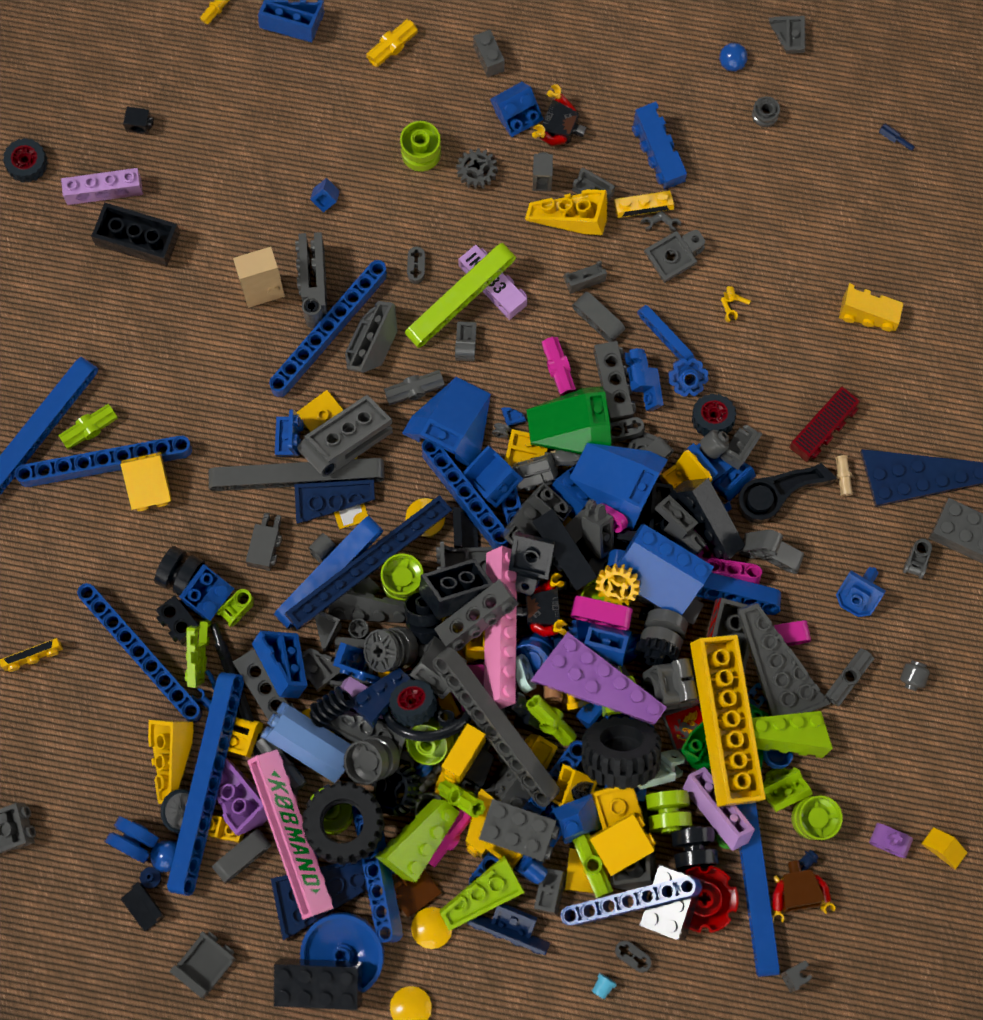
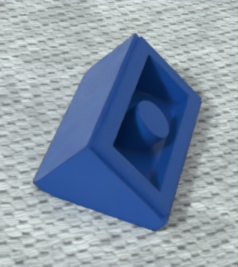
M744 462L738 470L734 467L717 479L712 486L730 502L746 483L755 478L756 474L753 467Z

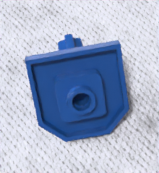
M869 567L863 577L850 570L836 593L840 607L856 617L870 616L886 592L884 589L873 584L878 576V571L875 567Z

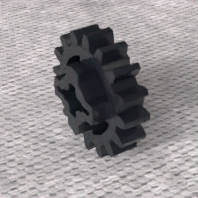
M647 637L646 640L641 638L640 641H637L634 652L637 655L636 658L642 659L641 662L646 663L648 666L669 664L678 660L679 657L678 647L672 646L673 643H668L665 639L658 640L657 637L654 639Z

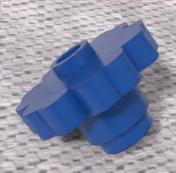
M682 357L673 363L674 369L668 372L669 383L674 386V391L677 394L685 397L690 393L692 396H696L704 390L703 384L708 382V371L702 368L703 363L694 357L686 360ZM691 374L690 379H685L686 375Z

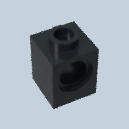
M126 107L123 121L126 132L148 135L149 129L153 128L154 118L151 117L149 109Z

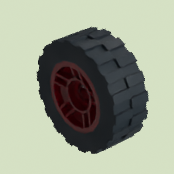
M17 139L15 142L10 143L9 147L7 146L3 154L4 166L9 175L16 181L22 183L36 181L47 170L48 161L45 151L33 139Z
M720 394L704 395L702 398H699L697 403L695 402L692 413L694 429L703 436L711 430L723 431L728 435L732 431L736 419V408L733 406V402Z
M416 679L402 682L390 694L389 706L395 720L397 719L398 723H402L404 726H420L428 722L437 710V700L433 689L425 681Z

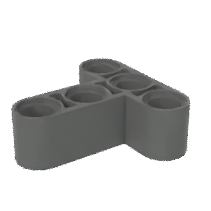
M774 530L745 533L743 538L745 546L739 551L745 557L761 558L793 574L798 573L804 557L803 552L782 542L783 535Z

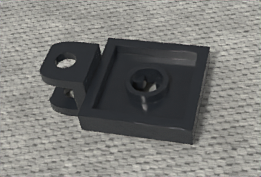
M521 532L515 533L508 570L518 572L515 584L517 592L532 595L539 578L548 580L556 541ZM533 552L536 556L534 559H531L527 553ZM522 584L529 585V588H524Z

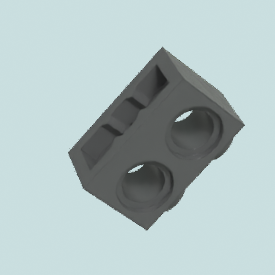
M545 152L534 154L532 191H551L553 154Z

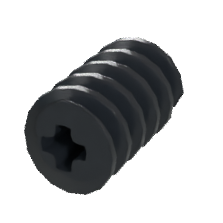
M337 686L335 691L331 690L329 695L325 694L323 696V699L319 698L316 703H311L310 719L315 726L323 728L338 716L343 715L344 712L349 711L350 708H354V699L346 690Z

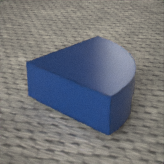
M510 407L501 408L506 425L512 427L526 422L521 412Z

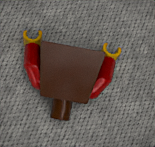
M796 860L787 863L790 873L782 876V879L777 882L773 893V923L776 915L781 916V923L784 921L782 910L784 913L820 906V909L827 914L826 907L830 905L831 910L834 912L836 907L830 902L831 895L828 884L819 875L814 874L811 869L802 871L800 861Z

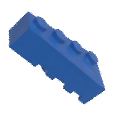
M653 102L635 110L632 131L635 137L638 136L641 141V150L643 153L646 152L649 166L651 169L654 168L658 184H662L664 190L685 182L687 173L678 151H673L674 143L671 135H666L664 125L666 123L663 116L659 118L657 114L659 106L657 102Z

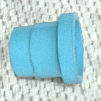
M599 973L592 992L606 999L612 988L617 986V983Z

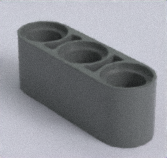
M585 292L572 304L575 312L608 342H613L626 330L623 323L589 292Z
M257 829L219 859L212 868L226 884L265 853L272 844L261 830Z

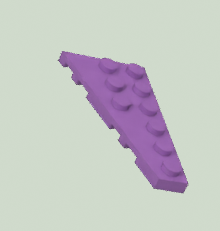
M569 632L565 634L530 680V682L567 693L572 697L598 706L607 707L609 710L624 713L652 725L658 721L667 708Z

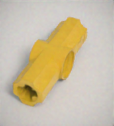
M406 19L394 31L386 32L381 37L380 42L366 54L369 62L373 66L378 67L391 55L395 56L400 53L404 44L418 33L415 24L411 20Z

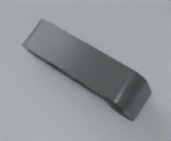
M322 533L308 548L311 555L321 564L336 548V545L327 535ZM366 577L352 588L354 593L363 595L370 593L374 594V596L380 590L379 586L369 577Z

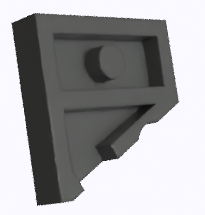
M805 16L769 17V24L786 54L805 53Z
M312 648L302 653L305 675L318 692L329 685L330 680L334 681L343 674L339 672V667L333 666L334 659L326 654L323 655Z

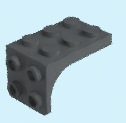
M440 541V547H436L437 564H441V566H438L437 570L476 559L486 573V553L494 549L492 547L455 548L446 546L444 541Z
M492 799L479 840L545 863L546 859L550 860L553 852L551 843L553 839L557 840L560 828L557 826L556 820Z

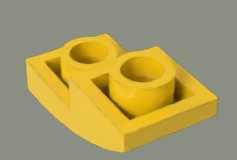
M212 815L208 832L209 837L240 843L243 840L245 833L239 836L235 835L223 817Z

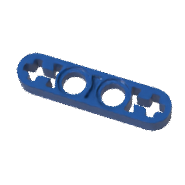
M644 305L637 311L641 320L678 359L683 357L688 360L690 357H694L689 348L649 306Z

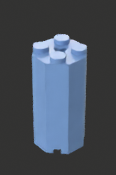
M283 701L276 711L278 714L273 713L267 722L270 726L264 729L260 737L335 783L345 771L344 756L351 744L326 728L315 726L309 717Z

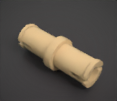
M848 456L835 457L838 472L836 477L839 480L840 496L853 495L851 485L852 473L849 471Z

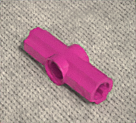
M558 337L546 338V340L542 341V347L547 358L549 373L554 378L559 395L563 396L576 391L570 374L569 361L566 355L564 356Z
M458 807L456 809L460 812L429 861V864L433 867L438 864L448 850H452L457 846L460 841V834L472 819V816Z

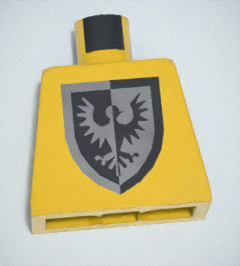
M563 764L556 783L560 792L552 802L561 806L589 794L592 795V792L600 789L596 786V780L593 781L587 774Z

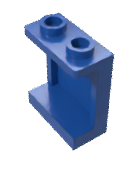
M487 446L463 472L467 480L496 508L523 480L490 446Z

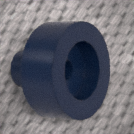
M145 868L140 874L141 884L148 889H154L161 883L162 876L156 868Z

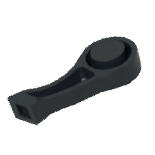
M819 463L811 468L792 470L771 477L751 480L743 486L739 493L737 501L739 512L743 518L751 523H767L776 516L783 503L796 491L811 486L832 484L837 477L822 463Z

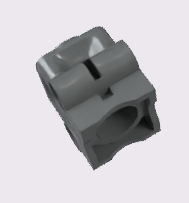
M684 658L669 664L654 665L643 672L642 689L667 707L664 711L665 713L692 708L700 703L693 659Z

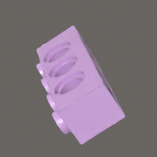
M138 168L61 178L63 197L67 205L143 195Z

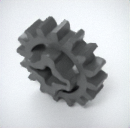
M477 148L476 152L470 149V154L464 152L463 158H458L459 164L456 165L457 177H461L462 184L467 182L468 188L474 185L476 190L478 185H480L484 189L485 183L491 185V179H496L497 161L493 160V154L487 156V150L481 153L479 148Z

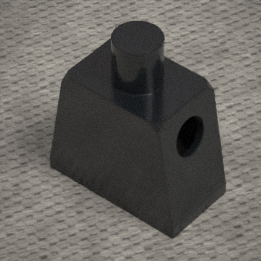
M486 737L484 746L464 777V780L479 789H484L495 760V756L489 753L492 744Z

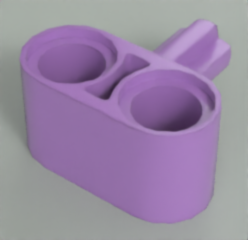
M877 823L869 843L895 856L906 858L913 838L891 827Z

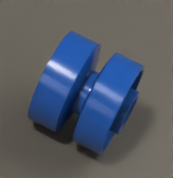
M536 633L527 634L517 643L516 656L520 654L525 655L529 660L533 675H535L553 652L555 646L548 637H542Z

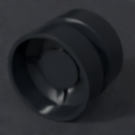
M172 546L158 566L154 583L165 589L173 586V593L180 596L201 566L206 563L194 555H191L186 560L187 552Z
M419 592L409 596L404 603L406 628L412 631L419 644H428L434 637L441 640L434 628L445 621L448 616L437 619Z
M693 826L671 833L673 847L685 848L684 852L674 855L676 869H690L695 866L704 868L719 864L718 851L705 848V846L716 842L715 828Z

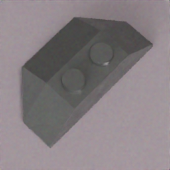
M378 301L375 307L370 309L361 318L345 352L348 370L364 373L383 364L398 332L394 303Z

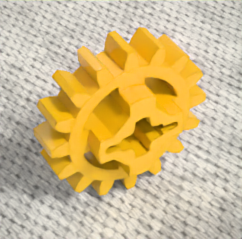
M614 563L613 568L607 565L605 571L601 570L596 579L595 590L599 591L598 597L604 596L605 602L611 601V603H618V605H622L624 602L628 606L631 600H636V596L640 591V581L636 580L638 574H631L632 568L626 570L624 564H622L621 568H618L616 563Z

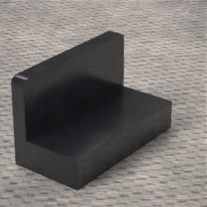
M453 507L454 547H478L477 527L467 514L461 511V507Z
M137 882L131 886L132 890L124 895L121 900L143 931H147L162 920L165 915L143 885Z

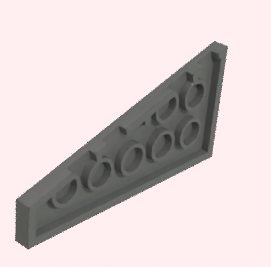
M753 603L737 609L770 716L811 712L829 705L830 702L821 693L817 684L813 682L807 670L791 648L787 646L783 637L774 628L759 604Z

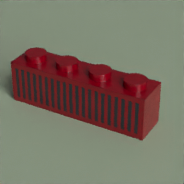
M841 386L795 437L789 448L806 462L811 458L815 460L821 453L820 448L822 445L825 444L827 446L834 438L832 434L836 430L840 432L846 425L845 420L849 416L852 418L858 412L859 408L857 406L860 400Z

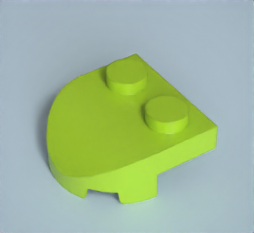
M793 767V770L785 768L772 769L765 775L766 779L763 782L765 797L775 812L813 795L811 788L802 778L800 770Z

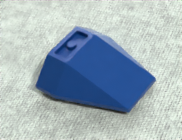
M455 377L411 416L402 434L419 443L422 439H425L455 454L456 461L469 466L482 451L491 394Z
M587 443L569 479L590 499L595 500L596 505L604 503L625 515L628 520L626 528L633 531L642 513V509L668 459L646 450Z

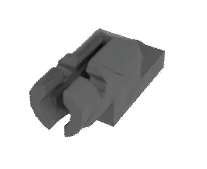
M670 495L656 506L655 510L669 522L664 531L679 546L684 547L694 555H698L707 545L704 539L694 530L698 522Z

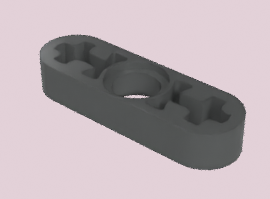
M633 417L610 423V431L614 428L622 430L619 436L611 435V443L640 437L645 431L643 421L640 418ZM633 424L639 426L637 431H634ZM624 426H627V431H628L627 434H626V431H625Z

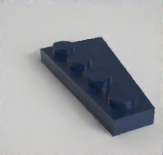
M374 480L294 484L296 524L375 500Z

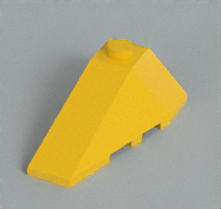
M587 189L581 191V194L572 196L571 194H566L563 198L559 199L548 198L529 203L525 220L581 234L603 235L607 221L606 190Z
M149 720L148 743L149 747H153L154 758L151 759L152 766L156 767L157 772L154 781L158 804H162L164 798L170 792L179 789L193 742V722Z

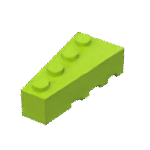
M821 711L752 718L757 749L767 751L773 749L779 750L781 753L794 752L803 756L816 755L817 758H823L833 749Z
M432 799L415 816V819L409 825L407 824L402 829V832L395 839H392L382 852L379 851L374 857L403 880L417 882L460 812L446 800Z

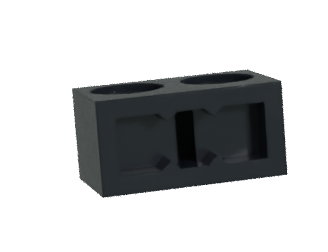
M175 595L156 609L159 615L156 619L163 627L167 625L171 630L168 634L175 642L179 640L182 645L187 642L186 632H178L181 625H187L188 627L199 626ZM169 610H175L176 613L173 617H166V613Z

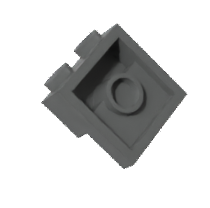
M14 803L0 809V854L35 843L36 830L30 825L29 817H31V810L25 803Z

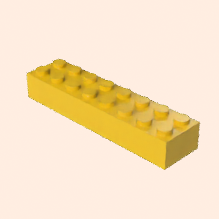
M738 635L699 638L691 642L690 646L717 807L756 803L765 800Z

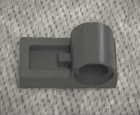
M457 321L455 361L475 362L476 322Z

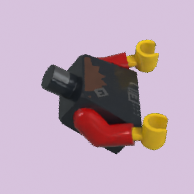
M552 85L551 88L555 92L550 90L547 92V95L555 97V100L552 99L543 124L533 127L537 131L532 133V137H540L542 141L550 146L570 143L573 134L584 137L587 127L578 124L579 113L561 93L560 86Z
M554 573L549 581L536 588L532 595H526V606L517 607L516 619L527 618V628L542 637H549L558 633L565 635L567 633L562 628L567 626V623L560 620L558 589H555L556 586L563 587L565 582L558 581L559 578L563 577V575Z

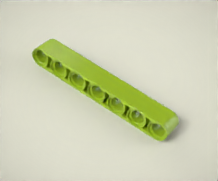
M504 243L498 244L405 331V335L417 348L425 345L515 261L516 256Z

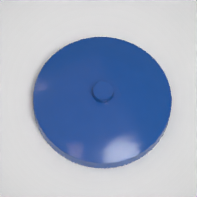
M333 913L319 919L307 931L301 944L300 959L363 962L362 993L367 991L376 982L384 965L383 943L377 939L375 928L365 919L351 913Z

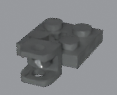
M699 230L690 231L683 235L682 238L675 231L644 249V253L665 283L697 264L695 256L704 250L705 239ZM668 253L675 255L673 261L666 259Z

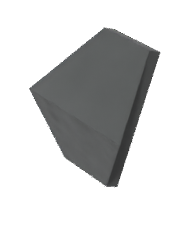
M321 612L315 616L322 650L325 653L328 652L340 633L342 625L340 619Z

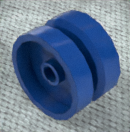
M119 816L114 827L124 833L123 836L110 832L104 842L145 864L150 854L147 850L140 847L141 843L152 848L156 845L159 838L142 825Z

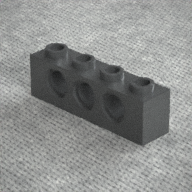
M617 341L594 345V357L600 384L606 394L610 423L633 418L634 413H636L635 402L630 399L632 390L630 383L626 382L628 372L626 365H623L621 360L624 358L622 347L618 346ZM613 361L616 363V366L610 367L606 363ZM617 379L620 381V384L613 385L610 381ZM621 397L624 399V402L617 403L614 399Z
M499 579L434 629L447 648L450 647L460 651L468 642L479 637L488 627L496 624L501 617L512 612L519 603L509 588Z
M252 649L234 660L233 664L239 674L243 676L244 682L269 720L273 713L278 714V712L272 710V705L276 702H287L283 697L278 696L258 655ZM254 669L261 670V674L258 677H252L251 672ZM264 686L272 687L269 694L261 693Z

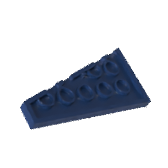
M864 449L860 451L875 507L983 485V462Z
M362 859L354 864L346 863V865H339L336 863L319 867L325 878L327 891L332 898L333 909L304 920L302 919L288 876L283 875L270 878L283 941L367 891Z

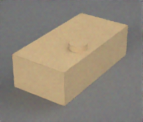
M271 247L233 258L248 308L285 297L279 270Z

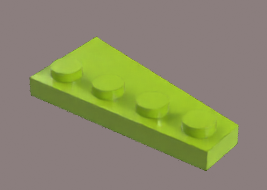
M504 855L439 910L440 915L450 931L523 894L524 890Z

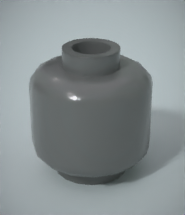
M711 430L700 440V451L709 459L719 458L729 449L728 435L723 431Z
M911 660V663H905L900 680L905 683V688L917 691V688H924L930 675L926 664Z

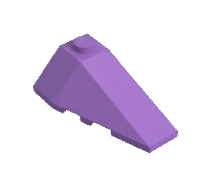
M226 757L217 801L221 804L224 821L235 835L239 836L262 826L268 818L257 788Z

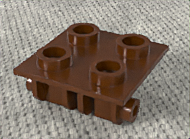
M425 869L417 882L403 880L398 875L392 877L397 904L407 918L441 894V891Z

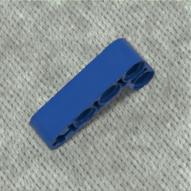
M552 802L542 816L556 820L552 809L559 807V805ZM560 831L557 840H552L551 847H554L561 837ZM525 855L522 856L513 869L526 880L535 884L541 883L548 872L547 868L542 865V862Z

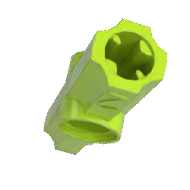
M107 404L92 414L81 416L74 426L58 436L67 450H70L85 439L95 438L100 434L101 429L117 420L118 417L111 406Z
M534 695L527 701L526 707L528 711L540 722L539 728L543 732L552 734L563 746H569L570 743L575 741L577 735L562 719L564 716L562 711L551 707L540 695Z
M446 780L440 782L437 788L439 795L448 800L450 805L457 806L474 818L484 813L486 808L484 801L476 797L473 792L465 790L456 783L452 784Z
M589 833L573 839L572 841L582 863L584 873L587 875L596 899L613 893L602 866V861L590 841ZM593 861L598 864L599 868L596 871H590L587 868V864Z

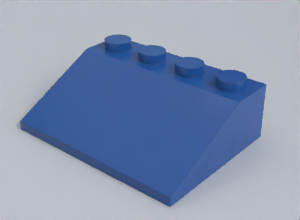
M645 524L640 525L617 564L618 568H621L622 564H624L626 570L632 568L631 574H638L636 579L640 581L638 595L661 609L672 610L680 615H683L714 568L711 564Z

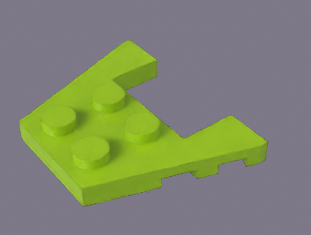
M212 620L200 621V628L199 626H189L186 629L187 669L185 681L187 682V687L196 688L205 681L207 656L205 654L206 646L209 645L210 637L207 636Z

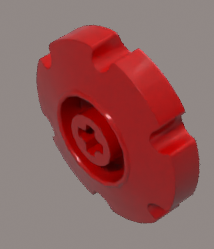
M695 866L686 870L685 872L705 879L699 898H702L703 894H707V898H711V901H707V905H703V902L698 900L689 930L696 933H701L702 928H708L710 933L722 930L731 922L728 914L736 912L738 908V892L736 887L728 886L730 877L719 868L709 866L707 871H702L700 866Z

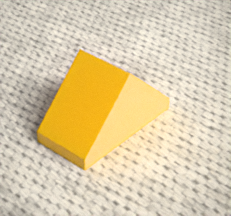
M934 827L921 843L953 869L958 867L967 854V851L955 837Z

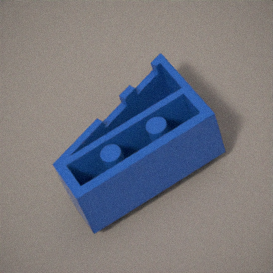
M264 0L258 13L259 28L312 43L324 16V0H318V2H306V0H300V2Z
M260 631L252 645L278 696L283 698H299L307 687L298 633Z

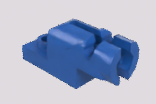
M644 349L629 350L630 353H625L626 364L630 366L627 368V372L629 374L631 390L643 393L646 411H654L664 405L658 368L648 367Z

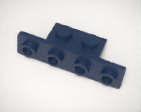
M505 904L496 907L492 919L480 915L468 921V925L476 930H483L496 938L510 941L515 946L530 949L535 954L546 955L550 946V942L531 935L538 917Z

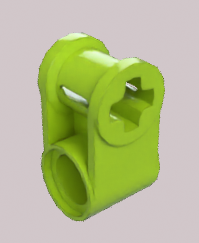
M240 589L228 601L223 603L216 614L218 616L221 615L228 622L229 627H233L253 607L254 598L248 590ZM242 596H249L247 603H239Z

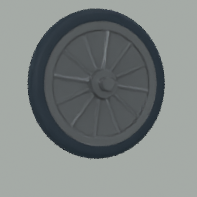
M174 790L162 802L161 819L166 828L172 832L180 833L190 792L188 790Z

